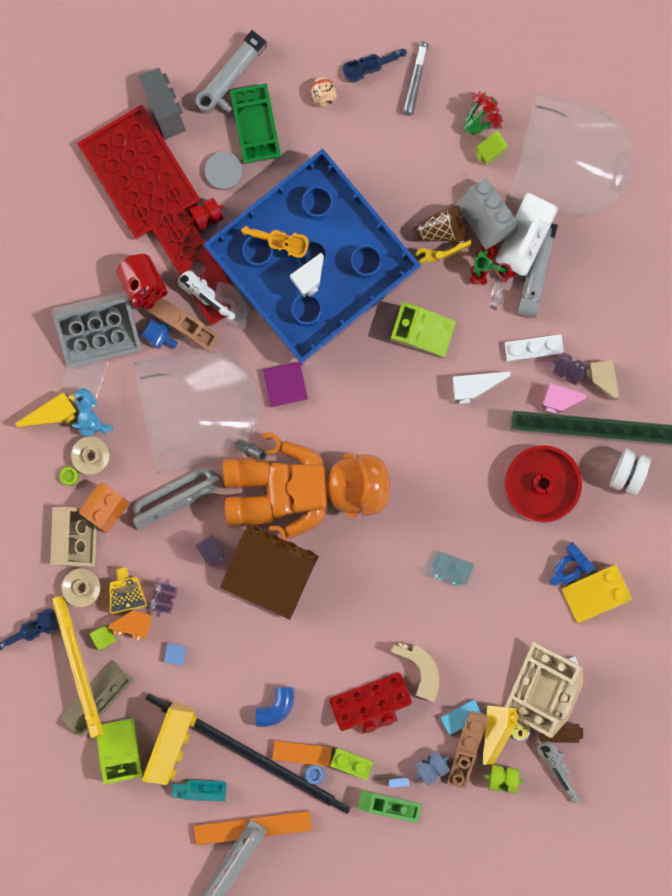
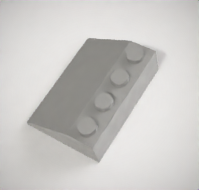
M125 291L53 308V318L67 368L142 350L131 302Z

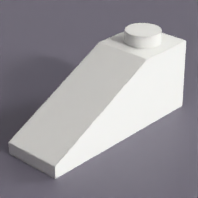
M499 372L453 377L454 402L459 401V404H469L470 400H474L508 379L511 373Z

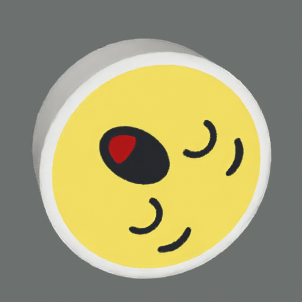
M517 721L511 735L516 740H525L530 734V727L521 721Z

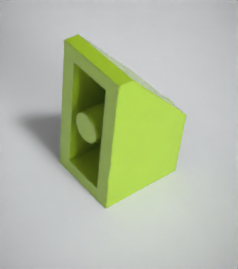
M497 130L477 146V153L475 155L480 163L483 162L487 166L504 156L508 145Z

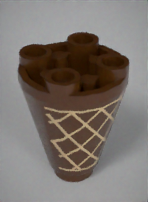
M450 204L417 223V226H413L416 241H463L468 232L465 223L462 224L461 222L462 210L460 205Z

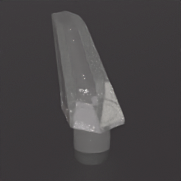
M499 279L495 280L491 295L493 301L490 308L493 310H497L498 306L504 303L502 283Z

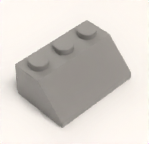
M488 178L470 187L456 204V206L460 205L463 217L485 250L518 231L516 219Z

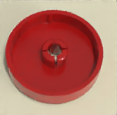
M548 445L534 446L522 451L510 463L505 474L504 491L510 506L521 517L532 522L549 523L566 516L576 506L582 492V476L574 459L563 450ZM540 479L547 481L548 487L546 489H541L537 486Z

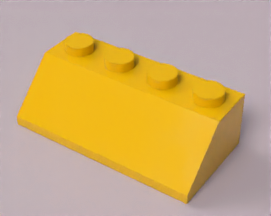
M176 701L168 708L142 781L167 785L170 780H174L177 769H175L176 763H180L184 752L181 751L183 744L187 745L191 736L188 733L190 726L194 727L197 720L195 715L196 709Z

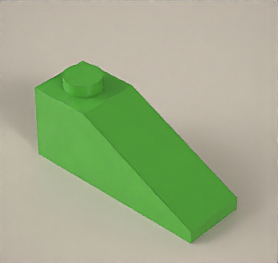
M362 790L357 809L372 814L418 823L422 804Z

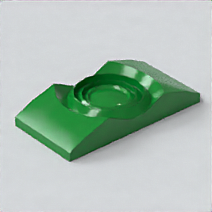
M267 83L230 90L244 164L280 158L281 152Z

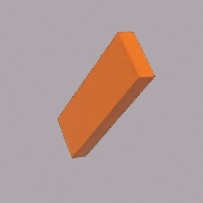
M274 740L272 760L330 767L332 747Z

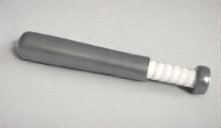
M419 41L417 45L419 47L417 59L413 66L403 106V114L408 116L413 115L424 56L426 49L429 48V44L423 41Z

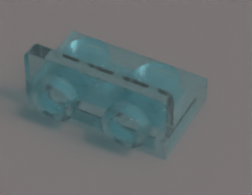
M437 551L430 573L434 574L433 578L444 581V578L452 581V585L462 588V585L467 586L474 564Z

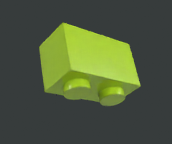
M337 747L330 767L367 780L374 761Z

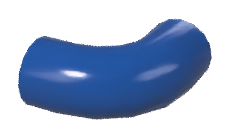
M294 687L275 688L274 703L269 707L256 708V727L277 725L287 718L293 708Z

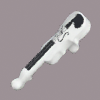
M186 271L180 276L178 283L181 289L188 292V294L195 295L203 304L212 306L221 315L227 316L229 320H234L235 314L228 310V307H224L215 300V292L208 288L207 282L204 279L200 280V277H197L191 271Z

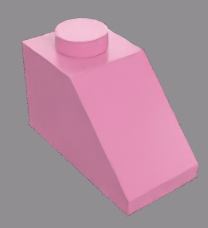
M550 383L542 407L546 408L545 411L548 413H560L584 401L587 395Z

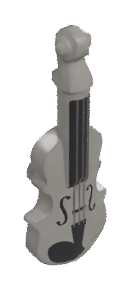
M552 742L541 743L537 747L539 756L548 764L553 776L560 781L566 793L572 797L573 803H578L580 797L575 792L576 789L571 786L566 778L569 770L565 763L561 761L564 754L558 751Z

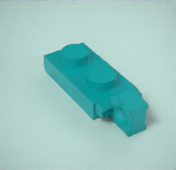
M188 780L187 783L173 784L172 798L198 801H225L227 782Z

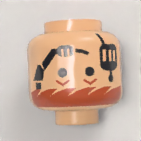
M322 77L316 79L315 83L311 85L310 91L315 104L320 105V107H328L334 103L337 98V92L332 80Z

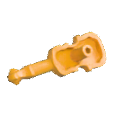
M248 226L243 227L241 230L243 235L249 234L253 237L267 240L269 246L273 249L287 250L289 256L293 255L301 258L308 250L309 240L303 234L294 232L293 235H287L279 230L267 233L257 229H249Z

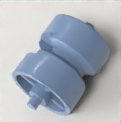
M437 750L427 756V761L421 760L414 765L419 772L417 773L418 776L415 777L416 780L423 779L427 786L437 780V775L442 777L450 772L446 765V760L449 759L448 756L441 757Z

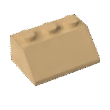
M53 507L50 565L95 567L97 526L78 513L81 508Z

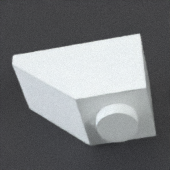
M322 253L290 275L291 281L303 297L306 295L310 297L318 291L317 287L320 286L324 260Z

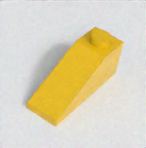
M63 392L15 424L18 428L55 425L64 422L68 424L76 418L75 415L78 412Z
M487 706L488 722L485 729L483 764H495L517 723V708Z

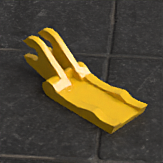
M471 239L465 243H459L456 247L444 252L420 248L415 256L425 255L418 262L421 264L439 262L470 248Z

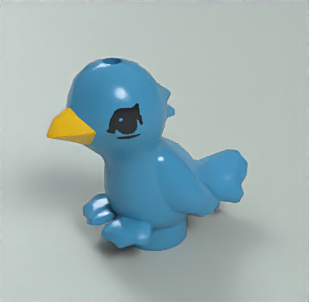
M81 388L68 397L76 404L79 410L78 421L73 422L72 427L79 428L80 434L94 436L95 431L106 434L113 430V425L102 423L93 411L92 406L97 407L95 404L97 400L90 390Z

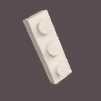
M561 334L504 343L507 362L564 354Z

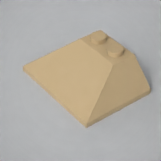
M533 641L505 707L517 708L516 712L519 721L552 738L567 722L583 686V667Z

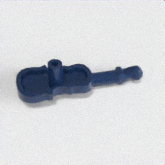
M401 49L397 52L393 51L382 58L376 54H371L368 57L360 58L358 61L354 59L344 64V76L348 82H358L364 79L366 74L380 71L382 65L394 60L396 61L400 56L405 57L407 51L406 49Z
M47 608L41 613H37L38 617L35 620L23 623L19 632L0 642V650L2 651L4 647L22 638L32 641L35 637H39V634L42 632L50 634V632L57 630L59 624L55 611Z

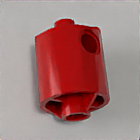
M131 255L117 267V277L133 306L144 307L146 310L151 309L155 306V302L168 294L166 286L149 255Z

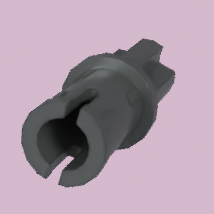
M239 438L234 443V446L244 452L247 457H253L259 462H263L267 458V451L257 447L253 442L249 443Z

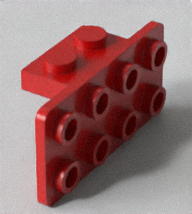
M397 672L331 697L329 703L340 731H345L359 725L361 733L364 734L371 733L383 726L392 725L398 721L395 711L410 706L412 700L401 673Z

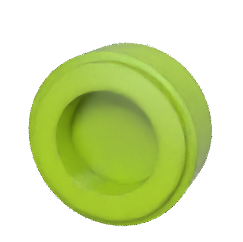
M68 466L60 471L59 478L64 485L73 486L79 480V473L75 468Z

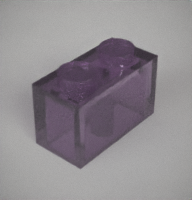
M212 535L195 545L208 566L213 565V567H216L224 562L225 554Z

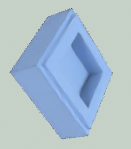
M407 777L389 779L390 788L409 786Z

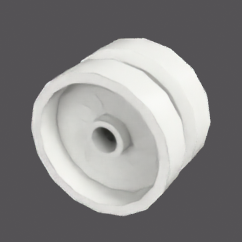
M625 448L613 473L610 487L621 490L627 481L626 493L636 497L648 474L651 458L641 454L635 461V451Z

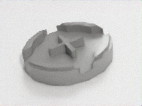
M218 152L212 155L205 166V176L209 184L221 190H229L235 187L240 182L243 174L240 160L234 154L228 152Z

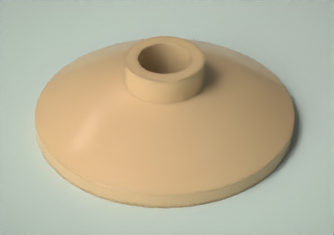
M84 437L78 440L72 448V463L83 474H97L104 470L109 462V449L97 437ZM89 453H94L92 460L88 459Z
M79 568L72 570L65 576L62 582V594L66 601L73 606H89L96 601L100 594L99 579L88 569ZM81 584L85 585L83 592H80L78 589Z

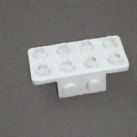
M530 193L526 194L515 217L518 231L505 238L496 257V262L499 264L507 263L511 266L512 271L526 276L558 211L557 206Z

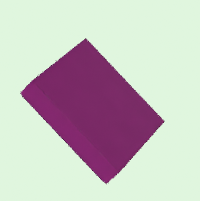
M299 362L263 370L271 408L308 400Z

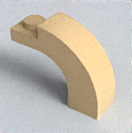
M399 642L397 646L393 645L390 652L410 659L419 668L421 678L415 695L434 702L439 689V673L432 657L415 644L412 651L408 650L409 646Z

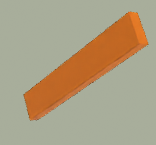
M310 811L194 825L196 845L235 841L239 838L250 820H254L267 829L263 837L312 831Z

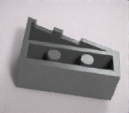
M158 67L139 75L140 82L165 140L185 132L186 130L180 116L183 111L179 102L175 104L174 99H176L173 88L169 89L167 84H170L167 74H162Z

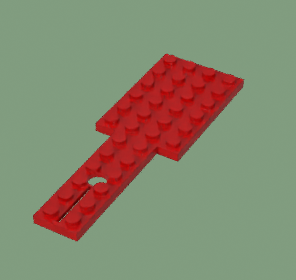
M142 104L77 142L136 240L153 230L180 276L186 271H191V265L194 262H203L206 267L205 272L202 275L196 276L200 277V280L204 279L208 287L215 292V300L224 307H228V310L233 313L244 307L219 265L205 250L203 245L205 242L193 223L189 224L188 221L191 219L186 210L199 203L201 199ZM192 294L211 327L227 317L221 315L212 306L203 304Z

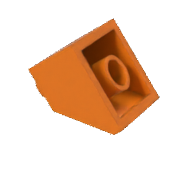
M100 481L78 513L108 533L130 502Z

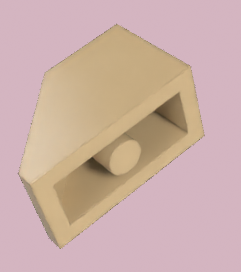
M613 360L590 363L588 369H586L587 380H590L591 385L611 400H617L619 394Z

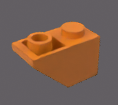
M131 611L111 623L108 629H112V633L116 635L132 634V639L142 641L143 637L148 638L153 615Z

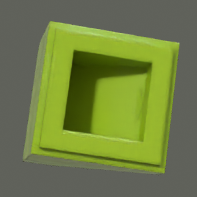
M108 624L90 633L98 651L116 642L113 633L108 629Z

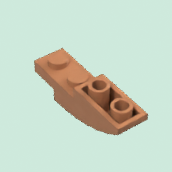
M163 298L155 302L153 308L145 310L208 352L211 351L220 335L206 327L204 323Z
M469 711L457 743L446 784L463 789L466 788L477 756V750L488 722V715Z

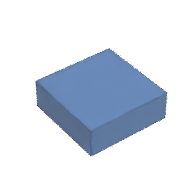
M167 643L164 663L184 665L187 646Z

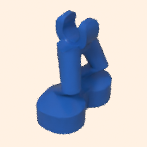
M573 542L566 546L569 556L562 557L553 569L555 576L550 579V583L553 586L560 582L566 585L580 578L582 571L591 575L597 570ZM576 561L578 566L575 572L564 575L562 571L566 564Z

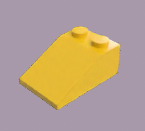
M616 564L561 588L577 624L632 600Z

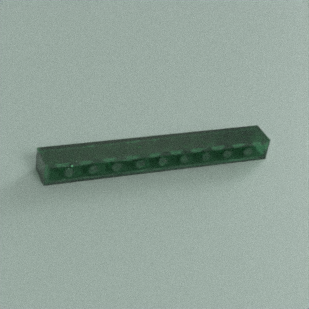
M514 410L511 412L509 432L672 447V425Z

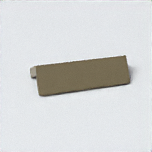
M113 660L90 683L99 718L134 681ZM78 696L60 718L72 731L82 737L89 729Z

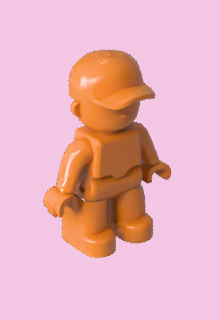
M272 432L262 435L266 440H276L275 448L266 450L267 456L276 455L282 451V454L298 460L301 464L270 463L267 460L259 462L255 458H227L223 460V476L226 488L264 487V496L226 497L225 514L227 526L231 528L247 527L248 523L261 526L272 522L274 519L304 513L301 518L287 525L285 529L279 526H269V531H279L281 539L286 541L288 537L291 539L301 535L323 522L326 509L329 506L328 499L331 500L332 505L336 509L345 512L348 517L357 518L359 513H361V516H370L381 512L387 506L390 497L388 469L385 462L379 457L362 454L356 458V455L353 453L346 454L342 460L332 466L327 476V470L323 466V460L319 453L296 443L282 442Z

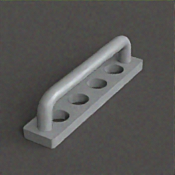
M197 469L138 500L133 506L132 511L135 518L132 521L136 528L141 530L223 487L219 476L214 475L210 469ZM203 475L207 476L208 480L141 514L140 509L143 506Z
M254 820L249 821L201 896H225L265 835L266 828ZM249 836L246 842L243 843V838ZM236 852H238V854L236 855V857H235L234 860H233V859H232L233 854L236 853ZM228 868L225 874L222 876V871ZM217 885L214 891L211 892V887Z

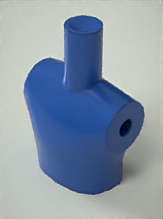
M153 319L149 321L141 335L156 349H160L164 343L173 349L178 344V342L168 337L171 328Z

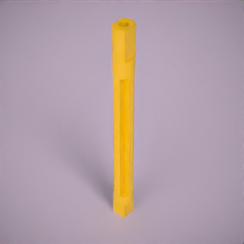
M55 597L52 599L86 723L91 738H96L104 735L67 603L64 597Z

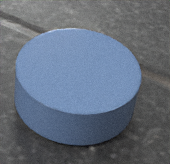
M311 765L306 769L305 778L310 784H319L324 779V770L321 766Z

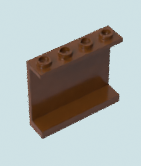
M248 523L220 588L290 620L319 556L311 550H305L297 546L294 542L283 540L274 533H268L259 526Z

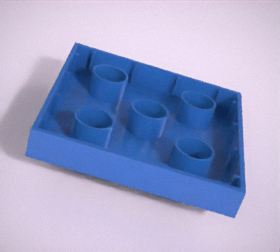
M323 148L203 244L205 250L301 366L419 271L421 267ZM248 226L249 229H257L267 233L279 230L287 235H293L294 232L303 234L309 240L308 250L301 258L293 255L289 256L287 250L273 249L269 246L267 240L256 238L249 234L243 235L241 230L243 227ZM322 253L324 260L320 286L317 287L318 291L310 297L308 295L303 297L291 281L290 275Z

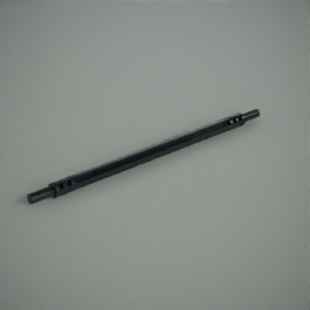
M150 693L145 698V700L161 708V711L166 714L168 708L172 705V703L165 702ZM197 718L194 727L190 726L192 729L330 807L331 805L346 814L349 813L351 807L335 799L334 795L314 784H310L304 778Z

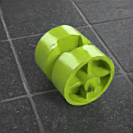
M492 765L489 775L484 776V779L489 781L488 789L492 791L504 789L507 793L516 794L518 785L523 784V780L519 778L518 768L508 767L504 770L503 766Z

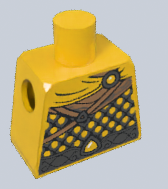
M127 567L116 569L118 581L110 582L111 614L148 607V602L138 577L129 578Z

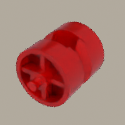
M212 197L203 202V206L196 205L188 209L191 220L188 222L189 224L193 223L198 231H202L209 227V223L216 224L223 220L221 209L224 207L223 205L219 206Z

